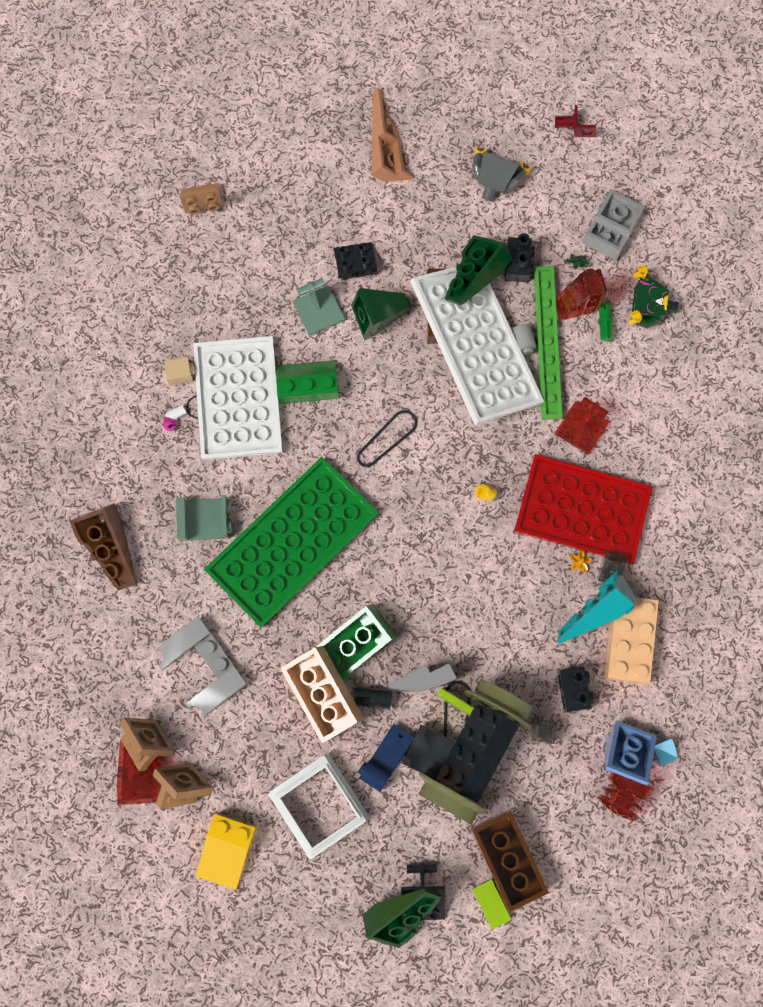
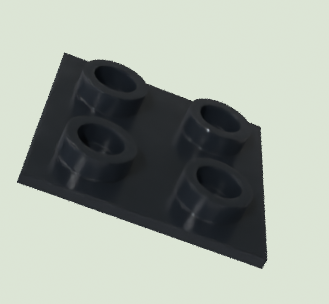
M372 242L333 248L338 278L343 280L352 278V273L354 278H356V272H359L360 277H362V272L364 276L377 273Z

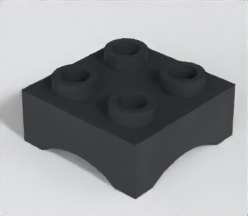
M420 725L402 764L440 783V781L436 780V777L455 742Z

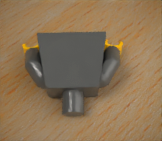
M479 146L475 147L472 169L478 185L485 187L481 197L484 200L492 202L495 192L502 194L505 191L510 192L522 182L532 168L531 165L529 168H524L525 161H522L519 167V164L487 153L486 147L484 151H478Z

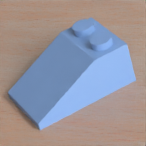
M616 720L607 738L605 769L648 785L657 736Z

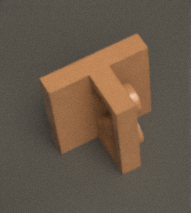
M124 717L119 723L125 733L121 741L138 771H145L157 756L169 757L173 753L172 746L155 719Z
M191 764L155 768L153 777L162 785L156 802L160 809L196 803L199 796L211 795L213 790L212 785Z

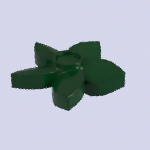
M571 253L570 259L565 260V262L574 263V269H577L579 266H589V262L585 260L583 255L575 256Z

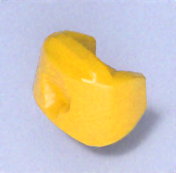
M480 484L475 489V495L481 500L491 502L496 497L497 490L491 486Z

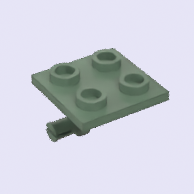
M323 278L314 282L309 281L307 285L296 289L300 298L293 300V304L309 336L345 320L329 285L325 286Z

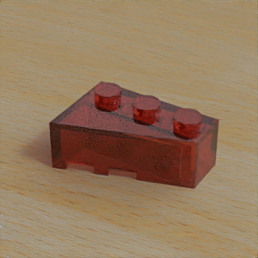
M590 268L584 270L556 297V310L560 321L598 312L607 293L601 269L594 270Z

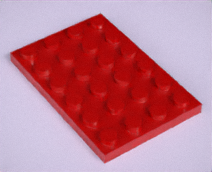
M535 454L514 532L633 565L653 486Z

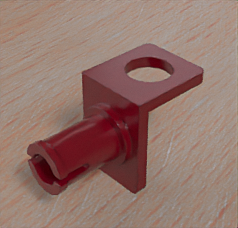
M575 105L573 115H555V128L572 127L574 129V137H596V125H578V105ZM582 130H591V132L586 133L582 132Z

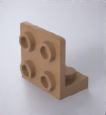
M219 183L182 189L179 194L185 214L194 215L204 210L216 211L223 207Z

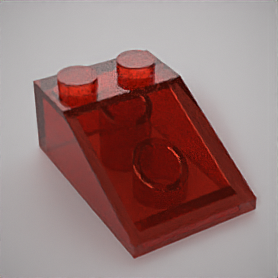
M120 740L117 772V805L157 802L162 785L153 777L155 768L164 767L163 756H157L145 771H138Z

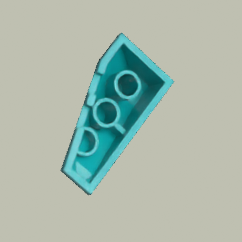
M618 570L598 588L600 591L594 599L589 598L585 602L581 613L576 612L558 631V643H563L619 619L622 615L629 614L634 609L635 594Z

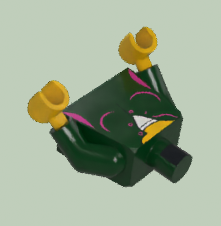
M639 265L635 267L639 272L633 273V277L640 278V280L637 281L634 288L632 311L628 314V316H631V319L628 323L629 325L636 324L648 329L662 322L666 312L677 313L679 302L668 300L669 290L647 273L648 270L645 265Z

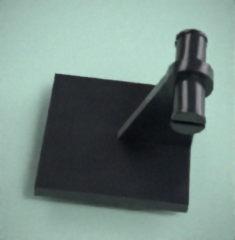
M419 862V864H407V874L420 873L421 887H401V895L423 888L440 893V901L431 913L424 916V920H445V886H425L424 873H437V863L424 864V862Z

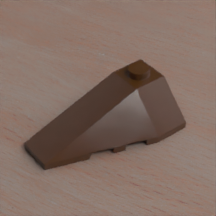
M115 503L69 521L77 541L84 545L91 553L90 557L99 563L103 568V573L117 590L137 584L123 523Z

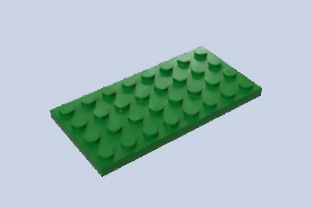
M321 456L204 570L262 629L379 512Z

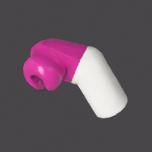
M183 405L165 414L163 421L165 430L173 431L176 427L177 419L187 414Z

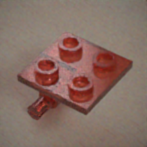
M584 397L581 403L574 402L554 434L589 455L609 424V421L605 419L609 411L599 406L600 403L597 401L594 403Z

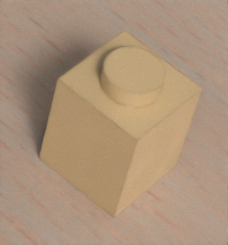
M188 357L164 361L166 377L170 386L193 381L195 366L194 363H190Z

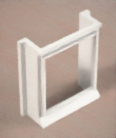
M329 753L308 765L268 794L309 859H313L370 818ZM326 768L357 817L312 847L281 797Z

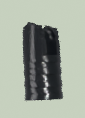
M365 687L354 688L355 695L359 696L354 699L357 706L391 708L392 690Z

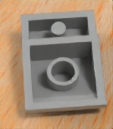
M610 189L586 232L582 243L617 260L645 206Z
M449 663L432 672H429L425 665L389 683L388 689L396 692H422L445 686L454 682L457 678Z

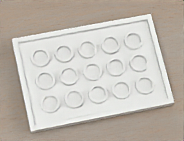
M273 336L193 343L202 461L283 453Z

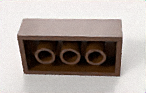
M510 810L470 828L509 912L549 894Z

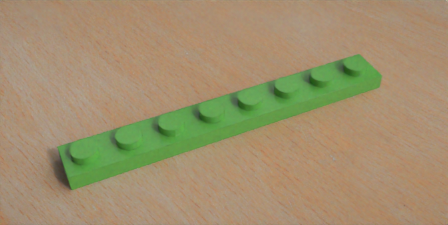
M534 266L540 393L544 400L541 403V420L562 419L563 416L554 266Z

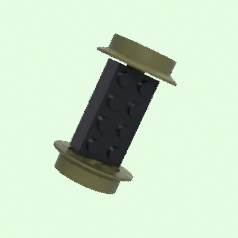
M480 679L474 691H464V694L477 702L436 777V780L447 785V787L419 773L424 784L418 794L472 825L478 813L488 814V811L462 795L478 803L518 727L520 726L530 731L533 730V727L528 722L533 708L510 692Z

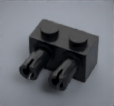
M526 233L519 234L518 238L508 237L506 247L512 260L505 269V281L528 282L530 276L534 275V264H531V258H534L535 246H531L532 238Z
M585 667L558 670L557 676L564 713L592 709L591 704H594V697L592 691L589 692L588 689L590 675L588 671H585Z

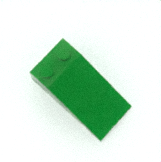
M370 604L365 606L316 647L324 646L343 680L395 640L398 635L376 606Z

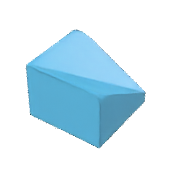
M672 738L655 744L654 757L658 766L666 765L678 759Z

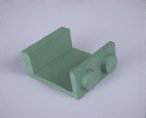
M221 495V499L186 500L185 497H176L177 538L179 541L229 539V533H232V521H228V513L232 512L231 501H228L226 495Z

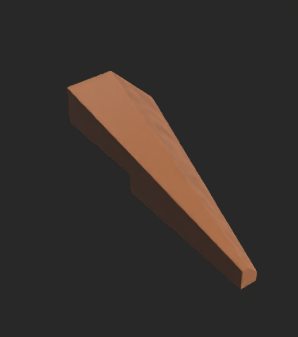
M377 88L373 92L371 175L383 182L412 180L414 175L407 170L406 164L409 161L407 157L403 158L401 147L403 145L394 120H390L387 112L390 110L389 106L383 104L382 95L384 93L381 89Z

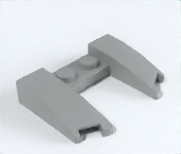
M197 616L161 644L157 651H162L163 663L159 664L161 670H164L195 647L217 680L188 701L186 706L192 708L195 705L204 710L202 715L206 716L248 684L204 622Z

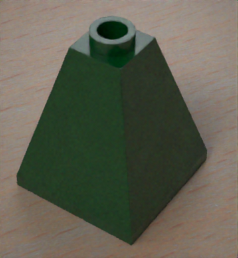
M360 288L355 295L351 307L365 341L405 315L408 309H410L411 304L409 298L405 297L404 293Z

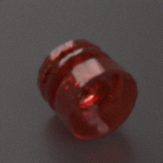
M611 772L607 779L614 785V788L611 789L603 786L602 790L609 797L599 794L597 800L606 809L619 817L637 822L639 817L631 810L634 809L642 813L643 809L636 801L638 799L648 802L654 789L649 785H644Z

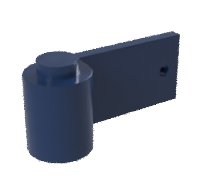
M393 723L369 763L364 762L357 773L360 774L359 779L381 792L412 743L414 736Z

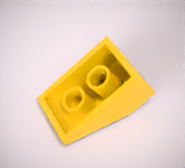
M215 813L207 833L196 877L237 890L257 826Z

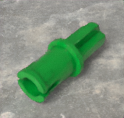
M605 301L606 309H604L603 302L598 304L599 319L597 323L600 325V339L602 341L612 339L613 318H611V303Z

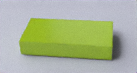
M441 688L436 695L467 716H470L474 707L444 688Z
M492 879L472 888L492 930L511 920Z

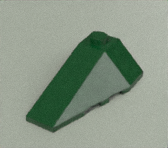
M474 235L462 251L461 255L463 258L456 267L457 274L450 283L445 300L462 306L500 276L512 260L505 243Z
M423 888L376 903L362 914L366 938L400 948L414 937L416 927L418 925L422 926L424 916L432 912L440 901L441 894Z

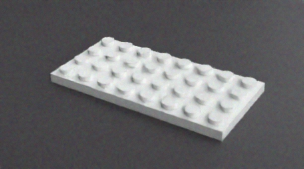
M456 267L412 278L410 282L474 425L541 405L544 402L490 283L461 306L445 300L450 283L457 274Z

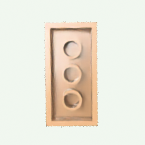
M635 597L634 609L629 614H624L619 619L610 622L604 679L639 685L650 684L659 600Z
M324 646L313 648L281 668L322 743L364 720Z

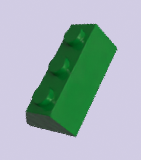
M335 360L276 365L279 404L339 399Z

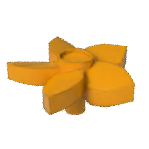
M581 550L578 552V556L569 555V558L575 562L571 566V571L580 569L582 572L587 573L588 567L586 564L591 563L593 559L585 557L584 551Z

